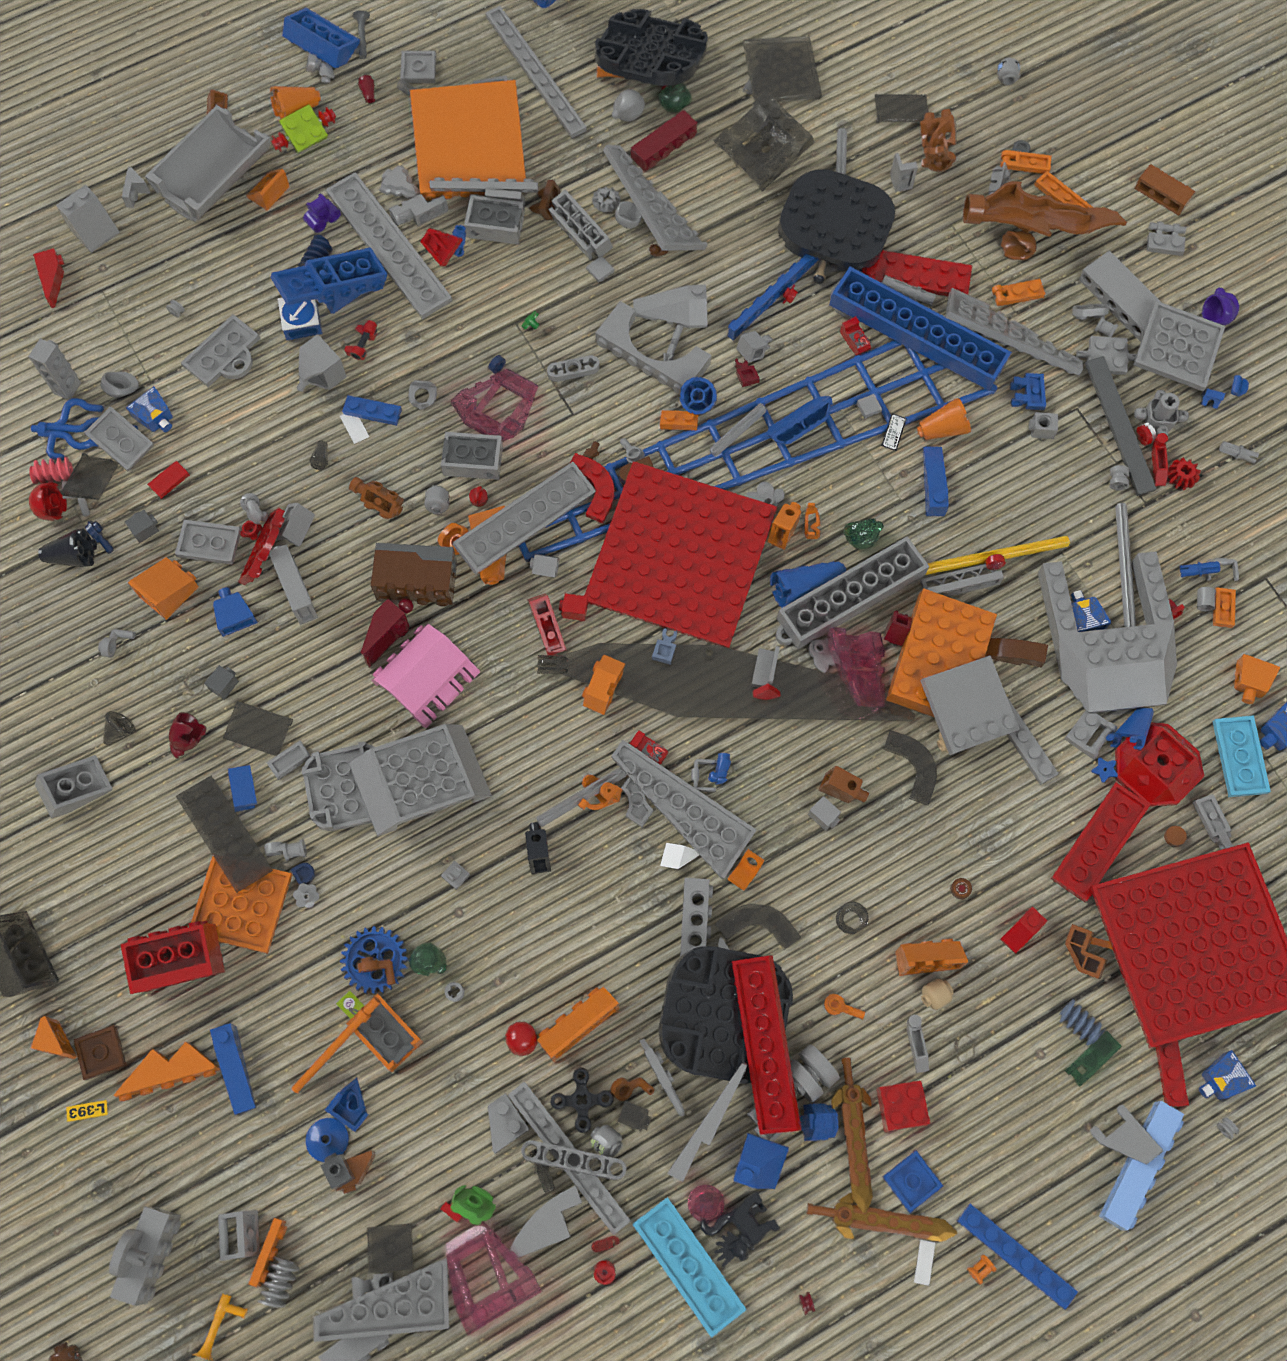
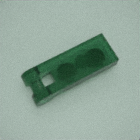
M1105 1031L1096 1042L1091 1044L1064 1071L1068 1075L1071 1074L1076 1080L1075 1083L1080 1087L1122 1046L1108 1031ZM1080 1065L1086 1070L1083 1074L1077 1070Z

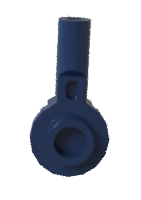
M89 520L85 526L86 531L97 543L102 545L107 554L112 553L114 549L108 540L103 537L102 526L97 521Z

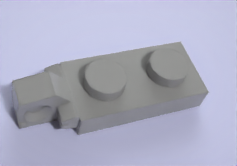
M1214 795L1195 800L1193 805L1213 843H1217L1220 850L1233 847L1229 839L1232 837L1230 833L1232 830Z

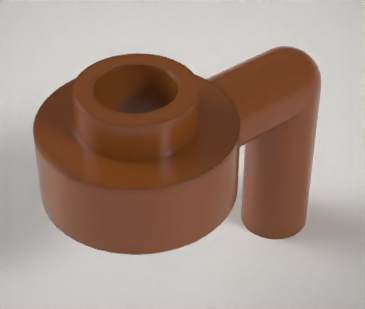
M373 957L362 958L361 963L357 964L358 973L385 968L387 985L396 984L393 963L390 959L378 961L374 960Z
M622 1077L613 1082L611 1093L617 1100L624 1101L631 1096L633 1089L637 1087L643 1089L648 1095H652L655 1089L641 1077L631 1081Z

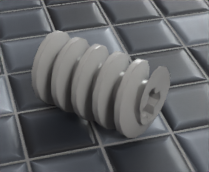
M274 1256L279 1263L271 1264V1267L276 1271L275 1273L267 1274L272 1279V1282H264V1285L269 1290L261 1291V1294L266 1298L265 1300H258V1302L274 1308L286 1307V1303L282 1299L289 1298L290 1296L285 1290L293 1288V1285L288 1281L296 1280V1276L291 1272L299 1271L300 1268L292 1261Z

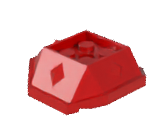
M1151 722L1142 749H1134L1133 747L1136 743H1131L1129 741L1131 737H1127L1115 750V771L1118 774L1115 780L1124 788L1150 804V807L1179 804L1204 777L1199 750L1169 724ZM1157 758L1163 760L1164 766L1158 763Z

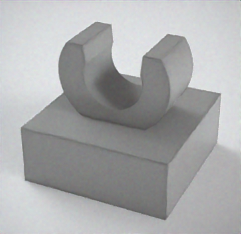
M454 860L441 877L457 890L470 876V873Z

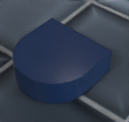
M301 863L290 869L299 885L301 883L309 884L315 878V869L309 863Z

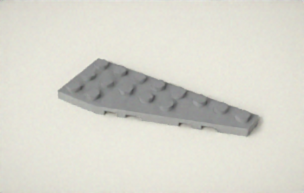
M954 288L951 289L948 296L945 318L959 323L971 331L975 330L986 338L996 339L1002 345L1012 346L1021 353L1026 352L1037 360L1042 359L1053 367L1058 366L1069 374L1080 376L1083 371L1082 360L1065 350L1058 351L1053 346L1054 343L1049 340L1046 343L1038 338L1039 334L1016 320H1007L1001 311L997 313L989 309L990 305Z

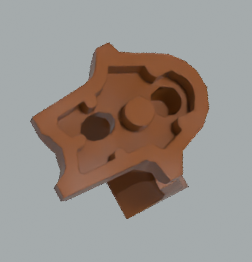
M950 109L942 110L940 118H935L933 112L925 113L924 121H920L922 146L926 157L922 159L921 166L932 171H945L956 161L955 154L949 151V145H956L957 126ZM947 132L951 134L949 139H946L945 136Z

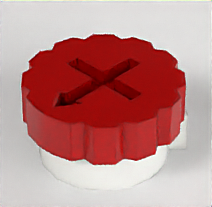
M1149 422L1137 427L1136 435L1142 445H1149L1155 440L1157 436L1156 431Z

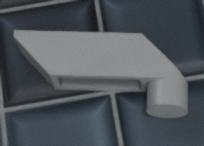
M912 1015L907 1020V1034L916 1073L929 1071V1060L921 1027L922 1020L920 1016Z

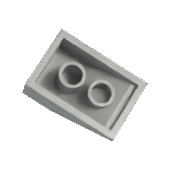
M96 755L38 774L35 782V787L51 819L70 813L113 789Z

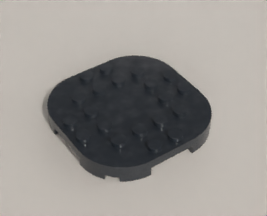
M630 9V12L623 14L621 11L613 15L608 20V27L602 37L597 38L595 41V61L604 71L627 80L640 81L644 84L670 86L686 82L694 76L706 55L708 35L706 31L701 30V25L692 20L684 18L680 24L651 17L652 10Z
M813 170L801 175L793 184L781 212L778 234L785 242V247L803 258L805 253L837 264V270L846 272L849 267L859 271L860 268L872 267L879 260L894 222L895 206L890 196L874 184L832 170Z
M702 946L689 950L675 962L668 976L659 1023L660 1044L666 1057L673 1065L693 1075L730 1081L741 1063L745 1062L747 1067L739 1083H751L732 961L762 957L761 955L715 946ZM774 961L786 1031L789 1008L793 1004V991L789 978L786 977L780 965Z

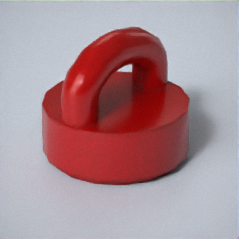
M482 486L472 489L469 493L470 503L476 507L484 506L488 501L487 491Z

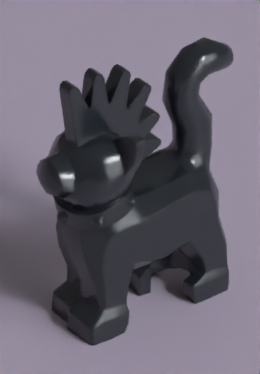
M758 1192L750 1195L730 1212L718 1217L712 1227L708 1226L705 1219L700 1222L701 1230L705 1235L714 1236L720 1233L727 1223H732L740 1232L738 1237H736L730 1231H727L728 1237L721 1236L724 1242H716V1245L722 1248L715 1250L714 1253H723L717 1258V1261L725 1259L722 1267H725L735 1257L740 1261L747 1260L749 1250H754V1246L761 1242L767 1233L780 1230L775 1219L759 1224L754 1217L758 1212L764 1213L767 1211Z

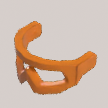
M808 503L804 520L805 538L818 539L821 533L820 529L817 528L820 526V515L815 507V503ZM815 513L816 523L810 526L815 532H808L809 515Z

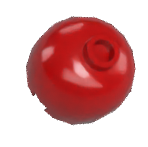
M43 483L37 485L30 492L29 507L37 518L45 521L63 518L62 512L67 510V500L63 499L61 491L57 488L59 486L57 483Z

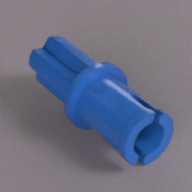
M1199 561L1197 564L1180 565L1181 578L1195 575L1201 577L1203 574L1219 573L1221 569L1220 563L1218 561L1200 563Z

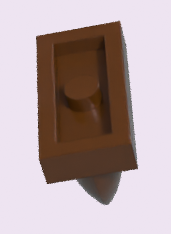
M547 180L546 186L537 193L542 198L541 201L529 207L532 212L542 214L545 220H552L549 209L552 207L555 210L552 200L561 193L554 180Z

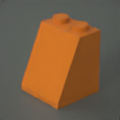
M167 557L128 582L138 597L166 620L199 587L195 582L196 577L189 571L185 573L182 570L183 567L176 560L171 561Z

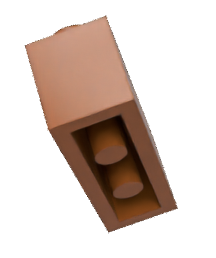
M1152 164L1139 177L1134 188L1178 216L1186 208L1196 192Z

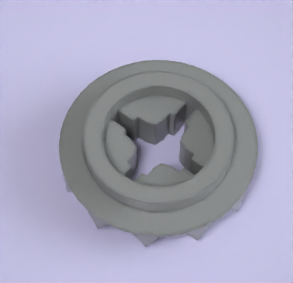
M606 186L602 189L598 188L592 198L594 207L601 212L614 211L620 204L619 192L615 191L613 187L611 189ZM609 195V199L603 203V197L606 198Z

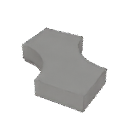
M628 777L621 787L629 801L626 817L643 828L654 810L648 805L645 794Z

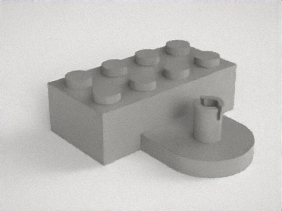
M144 1207L136 1229L126 1230L113 1252L109 1273L116 1276L117 1279L110 1298L134 1306L148 1304V1301L153 1299L156 1291L154 1285L157 1278L159 1279L164 1271V1265L162 1264L165 1256H168L173 1246L171 1240L180 1228L181 1221L179 1219L181 1215L158 1207Z

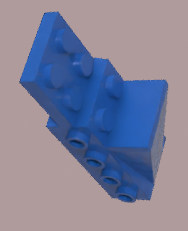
M370 247L307 260L305 266L272 272L270 278L287 305L317 299L319 303L324 302L330 313L334 314L361 294L383 289L388 274Z

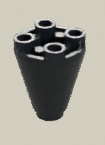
M84 528L76 529L40 547L38 555L42 562L76 567L93 566L94 550L97 549V543L94 539H91Z

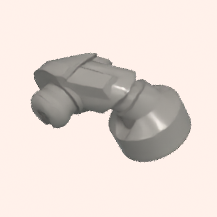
M308 54L306 71L314 73L315 70H318L322 76L321 82L329 84L331 82L330 79L335 78L332 67L328 63L319 60L316 55Z
M253 493L244 494L241 497L240 505L246 511L247 517L258 525L260 521L266 522L268 512L260 510L259 498Z

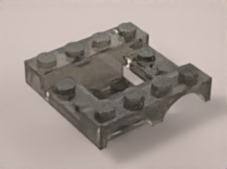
M766 91L753 102L754 107L729 130L726 128L714 139L716 147L722 149L732 159L740 171H744L762 192L814 143L813 136ZM767 122V125L746 145L743 144L761 125ZM770 146L771 150L769 152H762L763 147Z

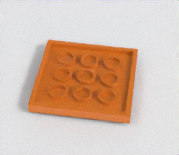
M213 855L191 923L208 920V924H216L220 943L268 954L292 874Z

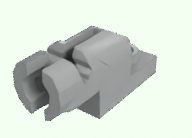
M422 194L401 202L402 207L395 205L389 208L390 216L397 226L410 222L412 219L417 226H420L448 212L447 200L444 196L435 198L427 203Z

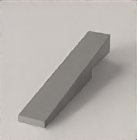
M741 1063L667 1174L683 1182L701 1142L710 1146L744 1074L747 1063Z

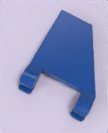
M1137 708L1115 733L1107 735V741L1113 740L1110 747H1118L1122 736L1131 737L1129 739L1131 743H1136L1133 747L1134 749H1142L1154 714L1153 708Z

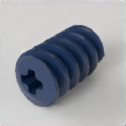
M314 235L298 267L305 266L307 260L330 256L329 252H332L333 248L329 241L322 235Z

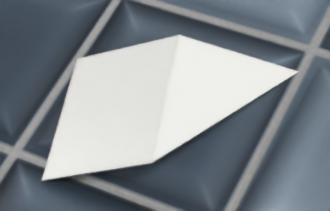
M666 843L660 866L679 869L699 856V854L692 848Z

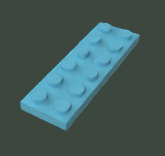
M668 1197L633 1223L639 1235L711 1338L747 1310Z

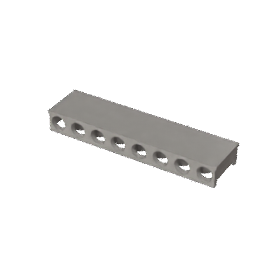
M1109 250L1085 267L1079 280L1102 304L1109 305V311L1141 342L1155 301H1161ZM1086 276L1090 278L1091 283L1086 280ZM1098 288L1102 290L1104 296L1099 293ZM1110 300L1114 302L1116 308L1111 305ZM1122 313H1125L1127 315L1128 320H1126L1123 317ZM1135 325L1139 327L1141 333L1135 329Z

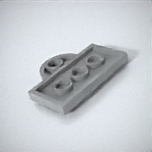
M233 314L190 353L181 364L207 387L211 386L221 375L227 379L242 378L252 368L253 359L249 349L260 340V336ZM238 364H245L244 368L240 370L235 369Z

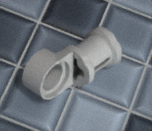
M304 839L292 844L271 842L264 845L265 856L283 854L286 861L298 856L307 857Z

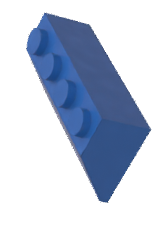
M308 8L284 17L282 36L291 43L301 47L304 51L316 55L318 59L323 60L333 68L347 64L360 43V39Z

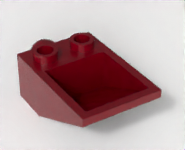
M404 598L400 600L398 607L387 599L374 612L360 652L369 668L400 637H404L408 633L410 626L405 614L412 612L414 608L413 602L410 599Z

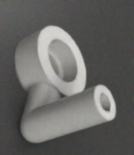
M114 629L109 638L104 637L99 642L98 650L103 657H113L116 651L117 638L134 639L136 634L134 631Z

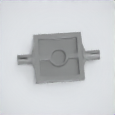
M1091 336L1089 338L1088 351H1076L1077 358H1087V361L1104 356L1110 373L1116 375H1126L1128 361H1135L1137 355L1129 354L1128 338Z

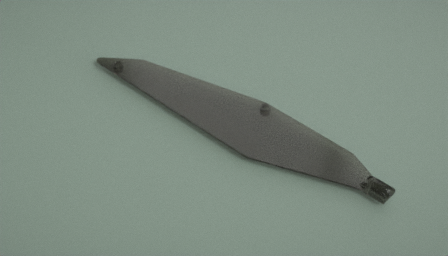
M598 643L565 655H538L537 674L564 675L586 684H590L594 674L592 671L594 664L597 660L600 661L603 655L625 663L624 672L615 688L614 694L676 717L913 721L915 719V714L904 706L887 701V694L871 683L827 672L823 673L819 670L778 660L772 686L780 690L781 696L769 700L754 698L753 691L757 687H752L751 685L758 655L718 645L676 644L671 665L652 660L656 644Z

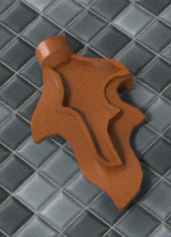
M1017 181L1005 183L987 197L981 194H967L963 207V222L966 224H980L981 222L1006 223L1014 225L1026 233L1035 231L1048 237L1051 236L1050 230L1059 229L1071 234H1087L1110 225H1127V221L1117 211L1105 207L1084 208L1079 205L1057 202L1050 195L1036 196L1028 194L1022 189V182Z

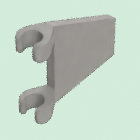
M1124 1105L1117 1107V1112L1125 1123L1108 1137H1105L1097 1126L1090 1129L1091 1135L1099 1144L1146 1165L1163 1152V1149Z

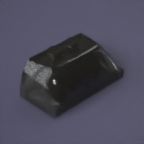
M27 911L0 915V992L2 996L14 997L31 990L56 985L60 980Z

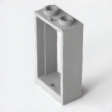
M287 544L274 547L269 552V555L299 624L302 625L317 619L318 615Z

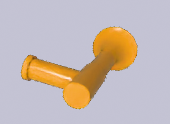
M222 1294L204 1345L196 1354L192 1355L214 1361L211 1355L212 1347L225 1313L227 1312L244 1319L248 1309L229 1304L232 1296Z

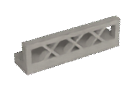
M986 564L924 578L920 580L922 589L924 588L950 597L1000 585L1004 576L1002 570L997 571V569L991 570L992 573L980 575L982 570L987 569ZM965 574H971L975 576L968 579H962ZM948 578L956 580L955 582L944 584ZM933 582L938 586L928 588L927 583Z

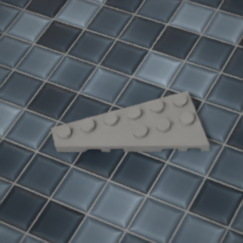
M447 1258L314 1316L313 1341L449 1329Z

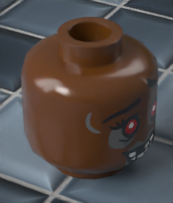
M67 1342L53 1348L55 1353L49 1357V1361H83L78 1346L75 1344L68 1346Z

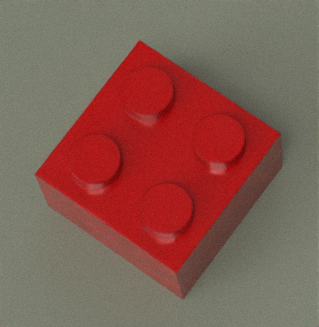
M922 1080L882 1086L876 1089L884 1132L930 1124Z

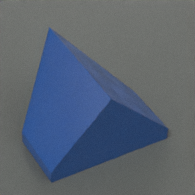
M357 1077L341 1089L325 1109L326 1112L354 1132L369 1115L366 1112Z

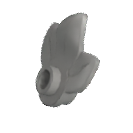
M761 482L757 487V492H748L747 497L778 506V503L784 499L783 489L774 490L770 483Z
M827 638L823 641L814 640L809 644V654L814 658V665L819 671L826 673L829 665L842 666L844 664L843 656L838 651L842 647V643L839 640Z

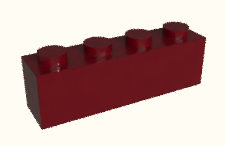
M682 110L631 147L632 160L644 172L649 168H653L661 159L667 158L671 152L679 149L686 141L696 136L697 122L685 110Z

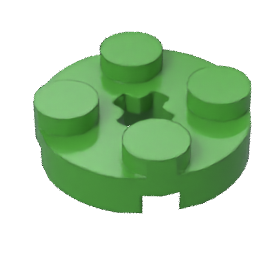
M467 1185L458 1187L452 1198L451 1209L453 1212L469 1219L474 1225H480L482 1221L489 1220L492 1217L496 1203H492L493 1197L487 1191L473 1186L472 1189H465Z

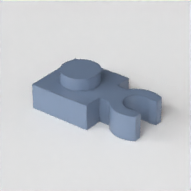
M664 628L662 632L663 640L657 639L652 660L671 665L676 649V644H673V642L677 638V631H674L673 636L668 637L666 635L667 629Z

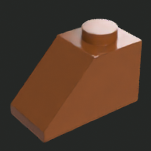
M368 1151L346 1159L355 1179L336 1189V1191H343V1194H347L356 1190L355 1186L362 1183L376 1156L375 1151Z

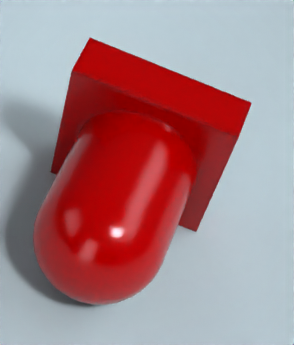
M1168 599L1174 620L1183 614L1185 606L1183 604L1177 606L1173 600Z

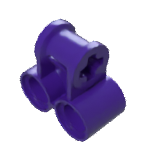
M320 193L318 198L311 203H306L308 211L304 214L303 220L315 233H320L325 229L327 222L333 223L337 221L341 212L329 199H326Z

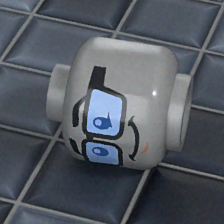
M1007 57L1000 61L997 66L998 80L1005 85L1014 84L1020 78V63L1018 60Z

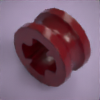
M806 1292L805 1296L798 1295L804 1315H807L808 1311L815 1312L810 1292Z

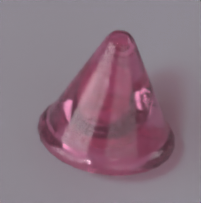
M700 1185L693 1189L688 1197L690 1214L700 1222L703 1219L707 1223L715 1221L724 1210L723 1195L714 1186Z

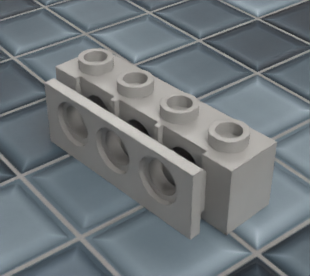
M566 189L552 200L555 210L551 207L549 211L553 220L589 260L592 259V252L599 258L613 248L610 238Z

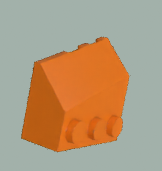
M944 939L941 942L935 943L933 941H925L919 944H902L895 951L899 976L961 969L968 963L960 941H953V939Z

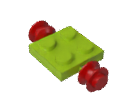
M309 104L279 120V123L286 134L278 132V137L271 136L273 148L275 151L279 150V152H282L281 148L286 147L288 149L290 141L298 154L328 138L322 125L328 127L329 122L335 124L334 119H336L334 111L325 107L326 112L322 113L319 110L317 117Z

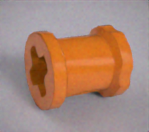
M984 1254L980 1256L981 1260L972 1268H967L969 1274L979 1285L983 1284V1279L991 1272L995 1273L997 1271L994 1264Z

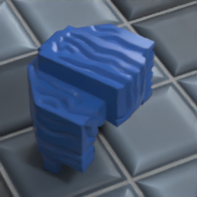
M824 1103L803 1105L804 1115L799 1116L801 1130L799 1131H803L804 1141H822L835 1138L839 1125L838 1114L835 1109H832V1105Z

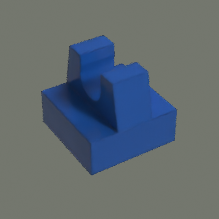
M1206 388L1202 392L1201 405L1206 406L1207 402L1212 400V408L1217 409L1224 399L1225 393Z

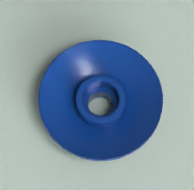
M323 1118L316 1121L309 1128L306 1135V1148L309 1154L321 1162H325L324 1159L333 1153L343 1155L349 1143L346 1127L342 1122L334 1118ZM328 1135L329 1142L324 1144L322 1138Z

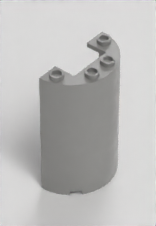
M216 105L145 177L156 193H161L162 197L165 198L164 201L183 217L196 221L270 148L271 139L266 133L262 134L258 130L254 131L255 137H253L244 128L240 129L234 124L230 111Z

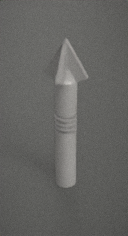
M677 323L667 353H663L664 361L673 360L676 346L684 328L683 324Z

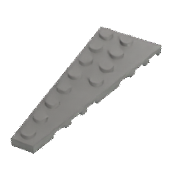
M605 145L603 151L662 251L705 250L708 245L706 241L702 242L697 237L698 232L696 230L692 231L687 226L688 221L676 213L677 210L661 191L657 192L653 187L654 183L651 180L647 181L642 175L643 171L641 168L632 164V158L620 145Z

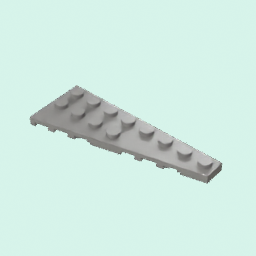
M622 740L611 758L713 871L724 880L756 832V829Z

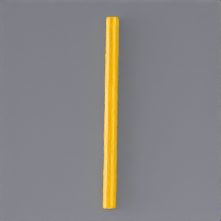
M1062 536L927 563L929 568L926 575L984 564L986 558L994 554H1001L1005 559L1064 548L1069 546L1070 540L1068 536Z

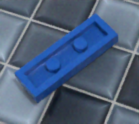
M347 395L342 412L344 415L397 426L402 408L398 405Z

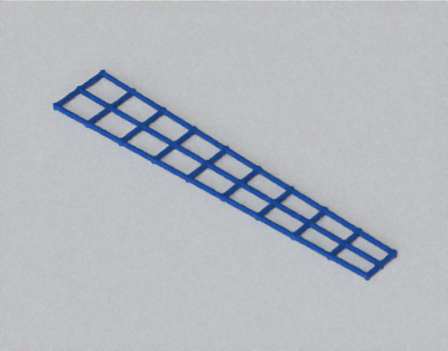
M893 340L864 354L856 355L850 360L811 377L808 376L804 380L765 397L757 398V400L726 414L709 419L707 422L698 425L697 430H686L664 441H658L657 444L643 449L646 457L659 451L668 469L666 472L676 475L723 457L733 479L714 487L726 490L886 432L891 414L880 394L920 378L924 380L937 406L905 417L907 418L905 425L928 417L949 403H944L929 376L946 369V367L936 364L925 368L917 352L905 346L918 372L876 388L862 362L903 345ZM856 365L869 389L868 392L831 406L826 423L836 440L835 443L792 458L786 445L776 442L785 461L740 476L730 454L770 439L767 432L729 446L716 457L709 454L676 468L666 450V447L709 429L716 443L721 437L715 426L753 410L760 403L765 406L769 402L806 386L813 399L821 397L814 385L815 382ZM993 385L990 391L982 389L962 396L960 400L965 404L981 397L995 394L997 386ZM874 394L882 408L881 413L887 424L843 439L830 414L857 404V400ZM766 409V413L762 416L768 428H770L774 422ZM626 457L604 466L609 472L617 490L614 492V500L620 498L623 490L615 470L629 464ZM591 502L571 509L547 526L549 527L568 519L576 536L529 552L525 542L520 544L519 548L524 560L530 562L531 558L535 557V554L546 555L605 534L610 524L583 533L575 516L588 510Z

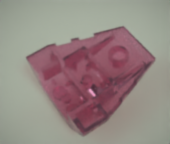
M830 628L827 638L832 659L841 680L856 704L865 707H885V684L882 683V674L885 673V667H882V657H885V650L881 633L869 631L853 636L847 635L845 628Z

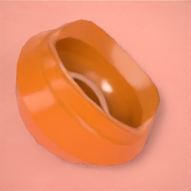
M451 523L439 534L438 543L441 547H453L455 555H460L452 544L469 531L462 525Z

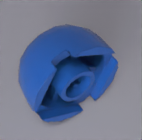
M693 377L687 380L681 387L680 402L688 412L696 415L705 414L715 406L717 390L708 379Z

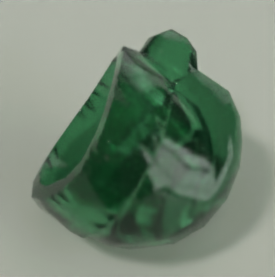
M875 518L850 522L844 526V535L848 543L854 548L866 550L877 543L880 531H882L884 525L883 522L876 521Z

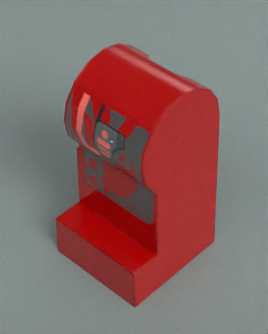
M857 317L843 322L840 329V334L855 355L871 349L870 341L864 335Z
M638 730L629 743L660 765L669 753L663 746L655 743V741L645 736L640 730Z

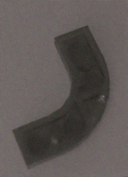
M890 730L883 750L902 756L910 761L916 775L909 799L928 806L937 780L935 761L929 750L918 740Z
M756 903L737 907L715 922V926L726 941L749 926L766 928L775 937L784 951L802 938L780 911L771 906Z

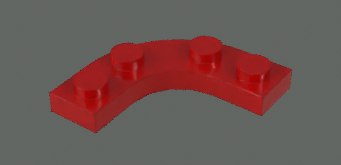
M575 453L571 462L576 464L596 490L586 512V517L604 523L614 501L613 480L609 472L600 463Z

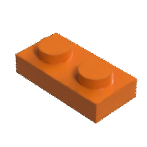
M662 410L660 429L697 430L699 415L688 411Z
M1216 587L1213 626L1233 628L1235 626L1236 590Z

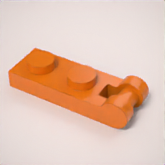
M1004 150L1001 153L1003 161L1000 167H1003V163L1006 162L1007 169L1040 174H1044L1046 171L1050 172L1051 155Z
M1041 279L992 287V293L996 296L995 302L997 306L1041 299L1045 296Z

